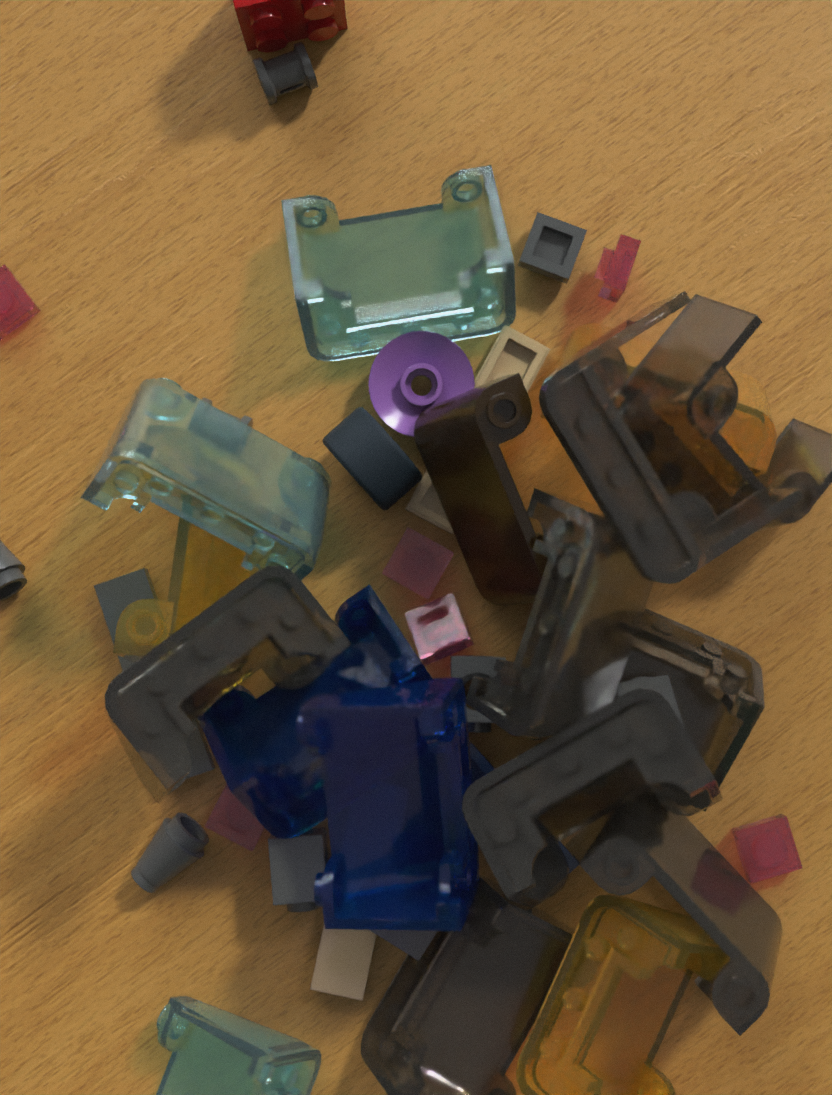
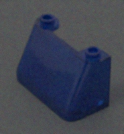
M370 584L347 599L335 614L334 624L343 640L256 699L244 686L229 684L213 690L191 705L230 792L276 838L289 839L307 832L439 742L451 731L455 724L456 714L454 708Z
M461 677L433 678L310 698L297 714L296 734L298 742L306 744L309 754L321 756L332 856L327 862L324 872H318L315 877L314 900L317 907H323L325 929L461 931L476 895L479 882V850L463 680Z

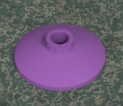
M413 331L394 338L380 350L372 364L368 386L371 402L379 417L393 430L414 437L415 421L423 411L474 389L475 381L469 359L455 342L435 332ZM425 376L430 380L432 388L428 394L419 396L412 391L411 383L415 377Z

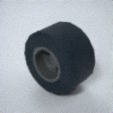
M363 407L356 408L323 438V444L384 511L393 506L422 479V474L416 465Z

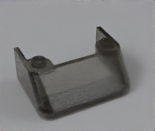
M686 291L651 304L580 349L545 379L539 393L542 413L633 565L647 580L663 584H674L684 580L805 499L800 488L760 489L717 517L710 503L698 493L682 491L668 495L612 399L623 390L628 376L626 361L618 348L691 302Z
M695 294L606 404L599 419V433L608 447L690 534L707 543H716L795 523L809 513L817 500L832 483V434L793 418L754 468L750 470L719 431L735 411L739 395L737 383L727 371L726 366L762 321L756 314Z

